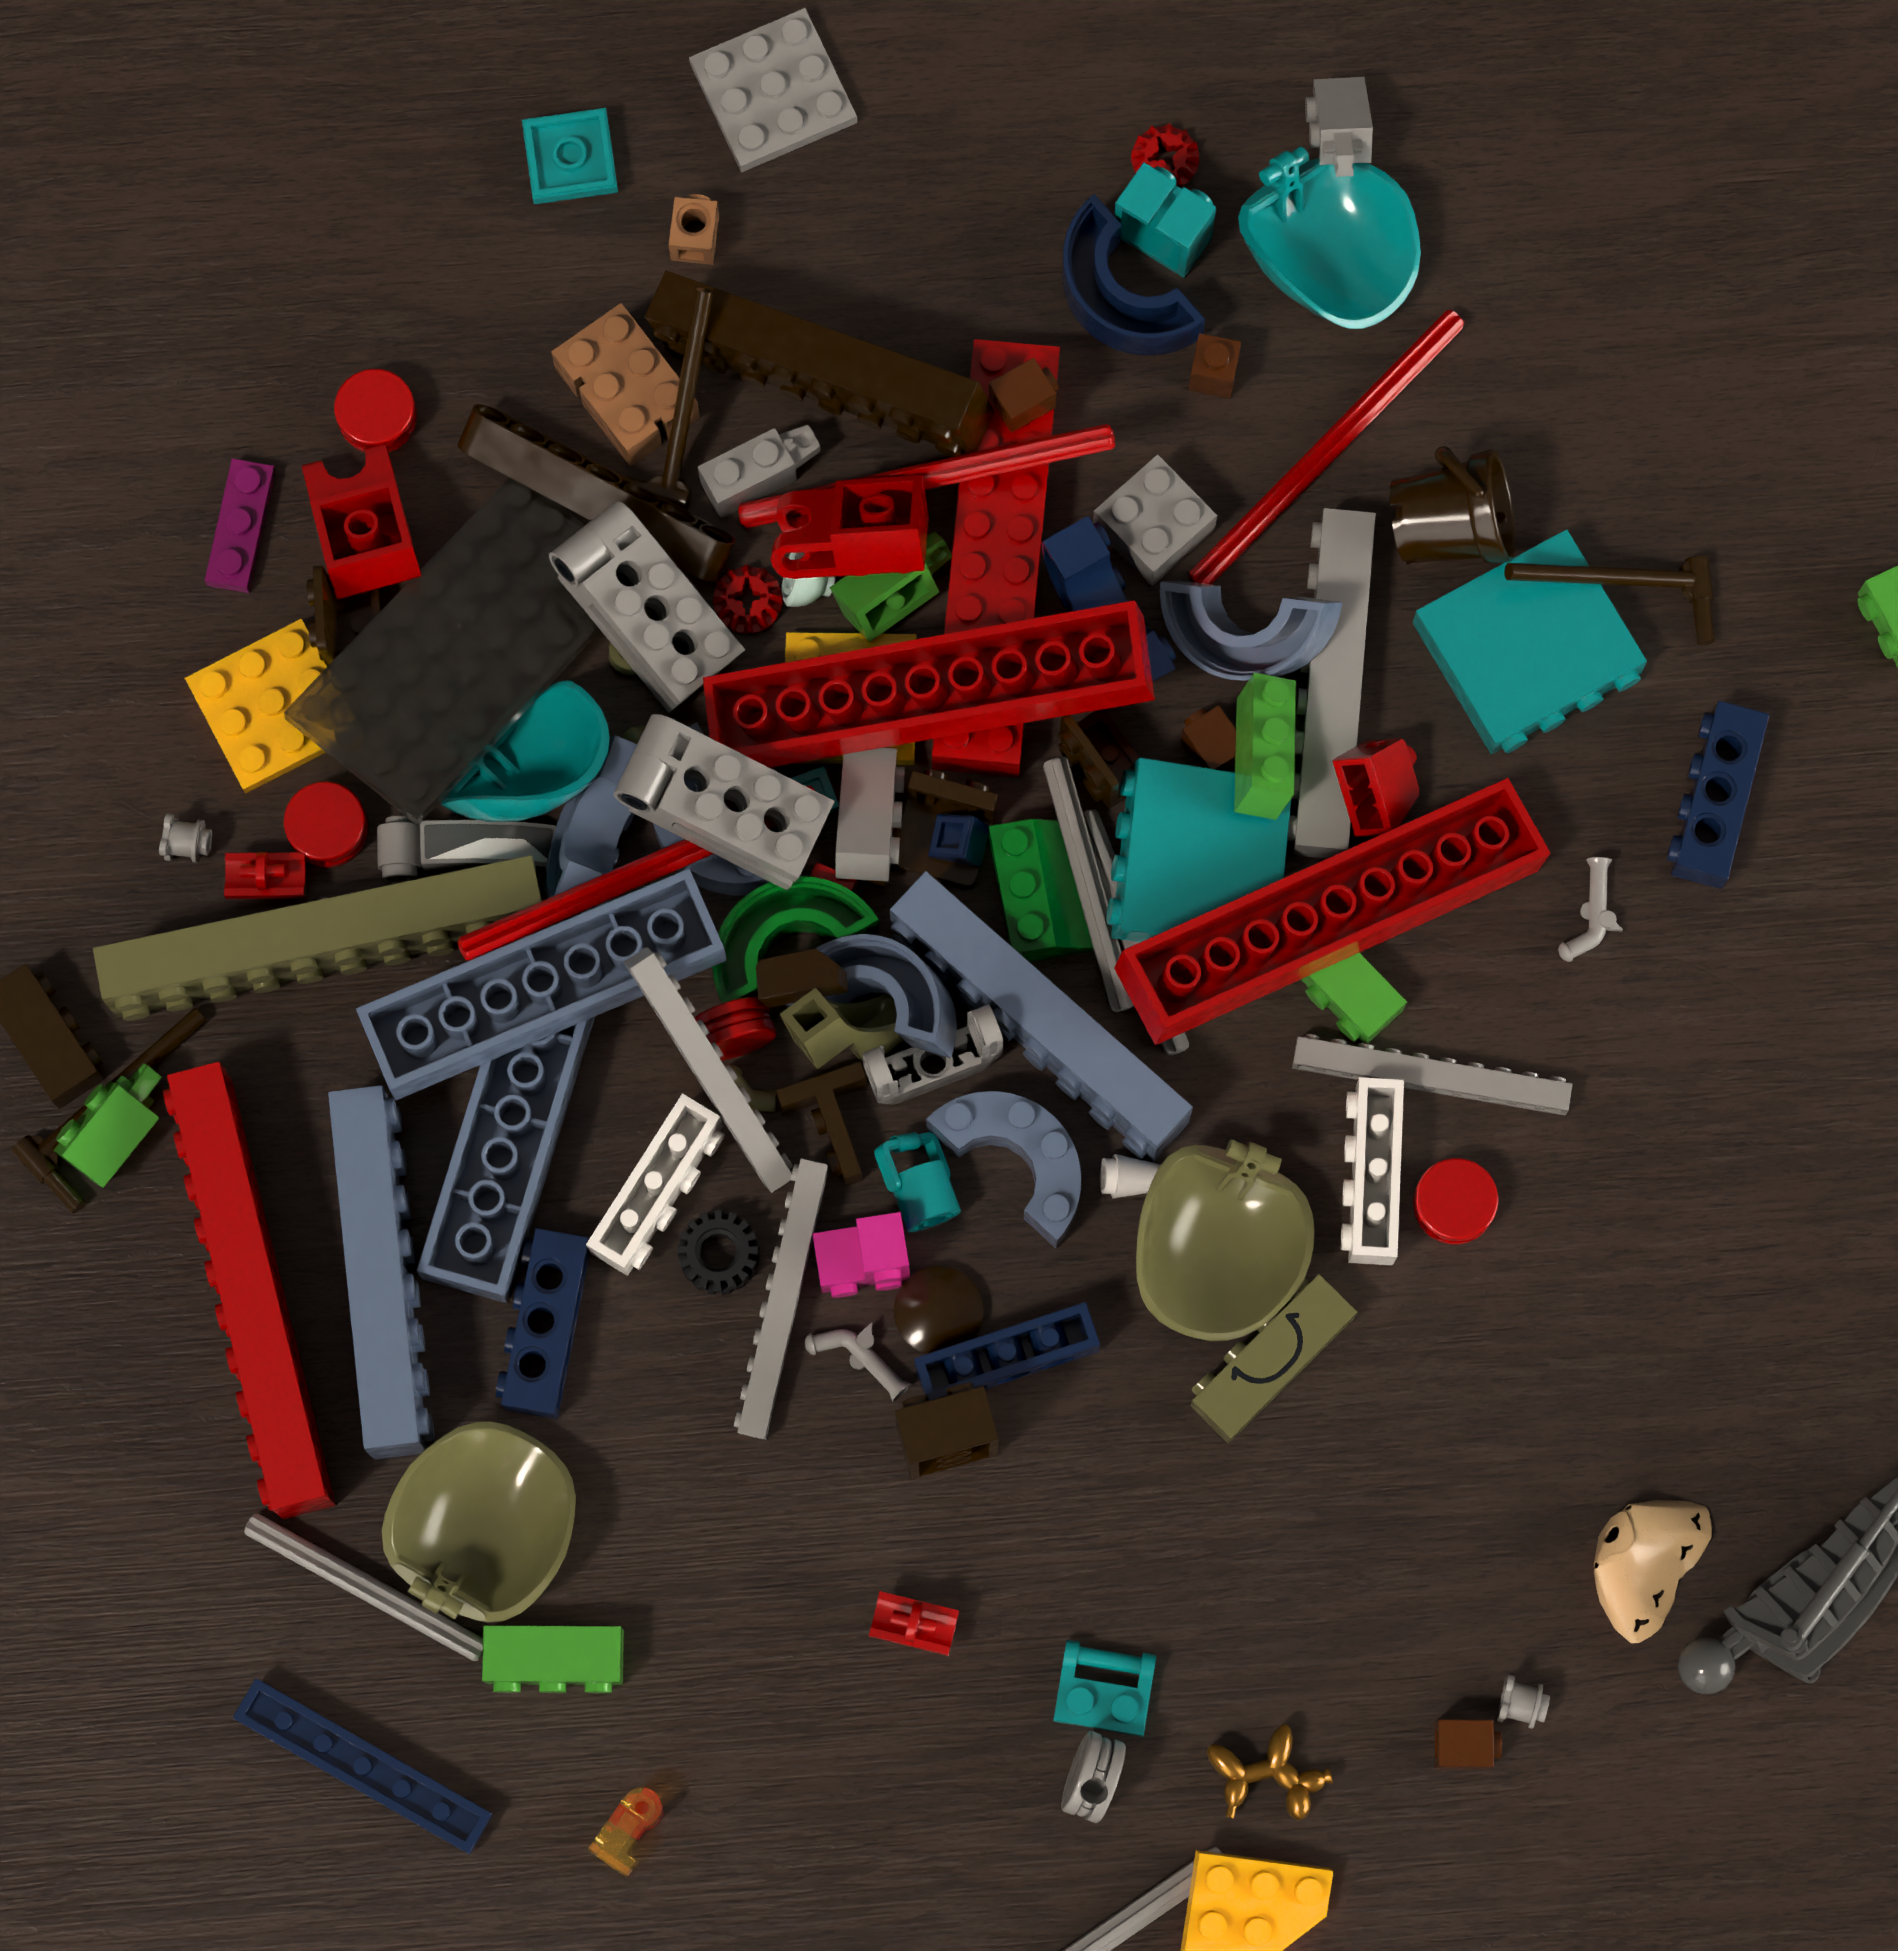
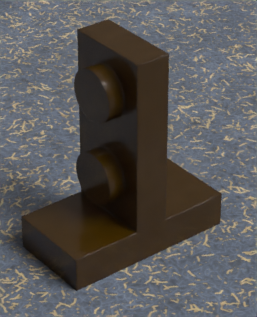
M861 1062L776 1090L783 1115L817 1104L818 1108L811 1110V1114L819 1136L827 1133L833 1148L825 1152L833 1177L842 1175L846 1186L862 1181V1172L835 1097L867 1087V1080Z

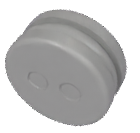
M1093 1731L1086 1733L1078 1747L1067 1776L1061 1801L1063 1812L1071 1815L1077 1814L1093 1823H1098L1102 1820L1113 1798L1121 1775L1126 1753V1746L1123 1742L1116 1739L1110 1740L1106 1737L1102 1738L1101 1734Z

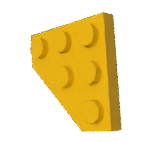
M1196 1850L1181 1951H1283L1327 1917L1333 1870L1328 1867Z

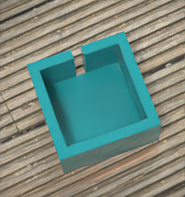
M1143 162L1115 203L1114 216L1122 224L1121 239L1185 278L1212 239L1216 206L1200 190L1191 189L1190 191L1185 187L1181 189L1176 186L1177 180L1168 170L1159 166L1153 168Z

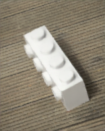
M1359 1077L1355 1092H1347L1346 1118H1354L1353 1136L1346 1135L1344 1146V1162H1352V1179H1344L1342 1204L1343 1206H1350V1224L1342 1223L1341 1250L1349 1251L1348 1263L1393 1265L1397 1259L1404 1080Z
M682 1093L588 1240L586 1246L592 1255L627 1276L633 1267L638 1270L642 1268L653 1250V1247L648 1243L657 1229L664 1232L673 1220L677 1209L672 1206L681 1191L688 1194L696 1184L701 1174V1171L696 1168L705 1154L712 1157L720 1146L725 1134L720 1132L723 1125L719 1115Z

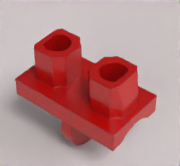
M305 852L225 853L224 897L226 899L305 898Z
M879 1591L869 1637L949 1656L959 1610Z

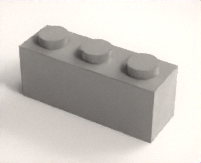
M878 748L843 755L836 841V879L889 881L890 864H899L900 838L892 837L893 828H901L902 802H895V793H904L905 767L897 766V749Z

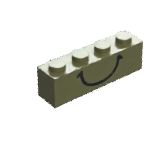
M1320 1274L1311 1282L1304 1278V1281L1290 1299L1291 1302L1279 1314L1277 1313L1265 1325L1257 1329L1259 1334L1248 1345L1242 1340L1239 1341L1224 1356L1223 1360L1228 1365L1216 1377L1209 1371L1192 1388L1191 1391L1196 1397L1192 1400L1190 1406L1228 1444L1357 1315L1358 1312Z

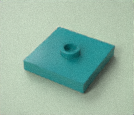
M606 108L522 119L534 204L618 193Z

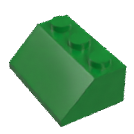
M1028 819L989 826V843L1008 944L1028 962L1094 951L1059 822L1056 820Z

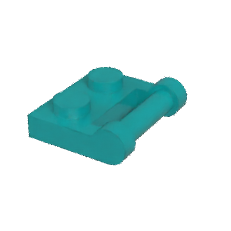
M1067 1639L1053 1722L1143 1737L1156 1654L1143 1652L1142 1657L1082 1647L1080 1646V1641ZM1076 1664L1138 1674L1137 1688L1075 1678Z

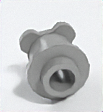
M166 813L159 846V854L164 856V860L172 861L174 855L190 857L192 862L199 863L202 855L208 856L212 844V830L206 829L205 821L198 819L196 823L183 822L176 819L174 814Z
M1508 1674L1504 1682L1496 1721L1503 1723V1720L1510 1718L1528 1723V1728L1533 1729L1536 1721H1545L1550 1695L1542 1694L1543 1684L1538 1683L1537 1688L1514 1682V1675Z

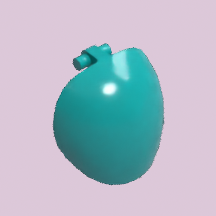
M1302 146L1292 152L1283 151L1270 160L1269 166L1259 172L1260 180L1264 186L1247 199L1241 207L1238 216L1239 228L1246 246L1265 275L1285 295L1315 315L1349 329H1363L1383 321L1403 304L1414 286L1419 270L1421 256L1419 231L1408 195L1387 173L1369 163L1352 164L1353 176L1336 177L1334 164L1320 165L1319 158L1309 161V154Z
M560 681L551 685L523 708L504 726L489 745L478 737L486 728L484 722L478 717L473 716L465 726L459 725L447 738L448 745L440 752L441 758L448 764L453 765L461 757L469 765L445 794L440 805L471 819L486 822H518L546 814L571 800L591 784L608 755L610 735L602 709L582 687L572 681Z

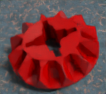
M1170 123L1160 127L1152 125L1148 131L1138 135L1131 153L1133 170L1136 174L1143 162L1153 168L1156 166L1162 167L1174 175L1177 180L1176 186L1180 188L1193 178L1198 169L1199 152L1197 142L1193 141L1186 129L1180 130L1173 127ZM1160 143L1168 152L1178 151L1172 158V170L1169 164L1166 165L1164 160H1153L1158 156Z
M746 564L741 568L729 569L727 574L720 581H717L713 595V606L716 615L727 628L743 634L757 633L772 625L779 616L782 608V592L778 581L765 568L759 569ZM745 584H749L753 595L760 596V600L752 602L750 615H746L742 601H735V597L743 595Z

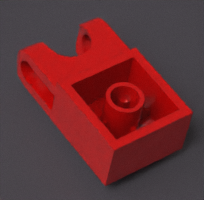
M385 443L365 448V466L360 473L350 478L338 479L329 475L322 460L301 466L327 571L337 599L422 576Z
M923 475L836 481L835 488L792 491L782 495L778 501L776 519L783 533L779 534L774 541L771 563L775 571L784 578L865 576L882 573L904 574L925 570L929 514ZM797 509L805 512L807 516L795 517L789 512ZM789 552H805V555L797 560H791L784 556Z

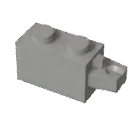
M1365 77L1313 79V96L1305 98L1306 123H1309L1310 148L1318 149L1320 165L1334 164L1336 177L1353 176L1352 164L1371 163L1373 126Z
M809 425L782 434H778L776 429L773 428L698 466L700 483L719 518L722 519L737 511L741 503L761 499L797 481L796 469L820 453V445Z

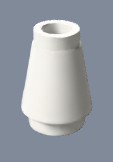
M1114 1154L1112 1158H1103L1100 1167L1101 1193L1111 1194L1113 1199L1146 1194L1161 1164Z

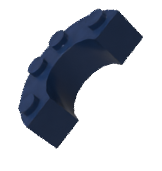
M1093 194L1083 203L1068 227L1063 248V288L1075 318L1098 341L1129 354L1163 355L1181 350L1198 341L1199 333L1203 334L1205 318L1178 288L1164 295L1144 297L1130 293L1115 281L1108 268V259L1120 244L1122 224L1100 199Z
M1089 516L1047 538L1042 542L1041 546L1047 571L1066 612L1128 602L1122 591L1126 589V584L1117 568L1111 566L1110 553L1107 549V546L1111 544L1109 537L1099 522L1093 524ZM1144 616L1152 681H1155L1176 669L1172 663L1176 656L1164 636L1158 638L1155 631L1147 627L1148 623Z

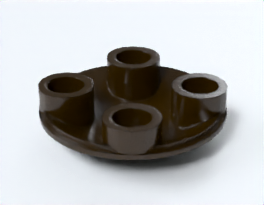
M945 1266L927 1267L912 1274L900 1287L894 1303L895 1323L899 1333L909 1345L922 1354H929L974 1339L980 1330L983 1319L982 1298L976 1285L962 1272Z

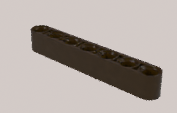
M482 404L473 406L457 444L462 452L589 520H593L615 501L622 502L635 514L677 567L700 579L713 582L718 581L735 543L734 537L728 532L493 407Z

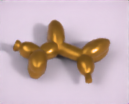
M1282 1724L1273 1732L1269 1740L1268 1759L1243 1766L1235 1754L1224 1746L1212 1744L1207 1749L1209 1762L1218 1773L1228 1779L1224 1789L1225 1801L1228 1804L1225 1817L1232 1819L1235 1817L1237 1807L1247 1797L1248 1784L1273 1777L1281 1787L1288 1790L1286 1795L1287 1812L1293 1819L1302 1820L1308 1815L1311 1807V1799L1308 1793L1321 1790L1325 1783H1333L1330 1770L1326 1768L1321 1772L1318 1769H1309L1299 1774L1291 1764L1287 1763L1292 1750L1293 1739L1291 1729L1287 1724Z

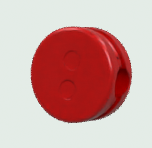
M384 369L362 370L350 376L337 392L334 403L335 418L343 437L355 449L365 453V448L385 443L388 453L403 446L412 436L417 423L416 404L408 385L393 372Z
M329 781L309 784L300 789L291 798L284 814L286 837L295 852H305L306 862L311 865L323 868L343 865L359 854L367 840L369 826L366 812L358 797L341 784Z
M758 997L731 1000L709 1008L694 1017L696 1022L701 1019L708 1029L709 1034L706 1037L710 1044L715 1042L724 1055L720 1058L721 1061L754 1052L769 1044L777 1035L775 1024L769 1014L770 1009L759 1001Z
M1463 1158L1445 1159L1432 1165L1422 1175L1413 1196L1414 1215L1422 1230L1436 1241L1450 1245L1465 1244L1481 1236L1493 1221L1498 1208V1191L1490 1174L1479 1164Z

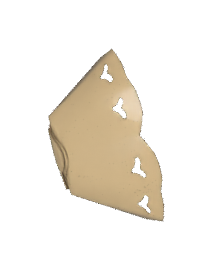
M1652 1500L1630 1504L1621 1512L1611 1517L1599 1534L1594 1559V1577L1599 1602L1614 1629L1630 1643H1640L1662 1628L1664 1620L1675 1600L1679 1579L1694 1567L1711 1540V1519L1706 1506L1680 1500ZM1697 1513L1700 1514L1698 1519L1700 1530L1697 1529V1526L1691 1520ZM1618 1527L1619 1534L1616 1540L1607 1543L1608 1532L1612 1528ZM1693 1545L1690 1550L1686 1551L1684 1559L1681 1560V1547ZM1596 1562L1599 1564L1598 1568H1595ZM1661 1590H1663L1664 1593L1658 1599L1659 1605L1656 1608L1653 1595H1656L1660 1593ZM1636 1619H1649L1647 1624L1640 1625L1638 1631L1634 1632Z

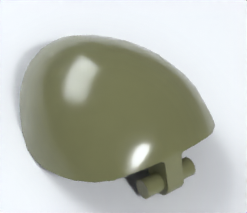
M1233 1139L1229 1141L1226 1150L1205 1145H1192L1182 1147L1168 1156L1158 1168L1150 1184L1140 1215L1137 1235L1136 1274L1141 1298L1147 1309L1159 1322L1170 1329L1189 1337L1207 1341H1228L1244 1337L1261 1328L1274 1317L1292 1298L1304 1281L1314 1247L1313 1213L1307 1197L1296 1183H1293L1278 1172L1282 1159L1266 1153L1267 1148L1250 1141L1245 1145Z
M490 1421L474 1422L458 1427L424 1450L410 1464L391 1496L382 1526L383 1551L390 1566L410 1585L408 1592L423 1601L421 1605L435 1614L441 1611L453 1619H456L459 1614L484 1622L505 1621L521 1614L538 1599L558 1572L566 1556L572 1536L576 1505L572 1477L565 1464L552 1450L534 1437L516 1428Z

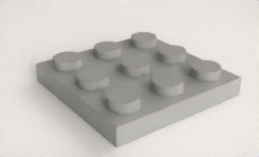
M805 8L689 57L692 70L741 173L858 123L857 115Z

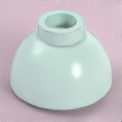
M791 552L788 558L791 560L800 559L805 555V552ZM835 576L798 579L783 577L782 599L787 606L801 607L815 602L821 596L829 597L832 593L829 587L834 585Z

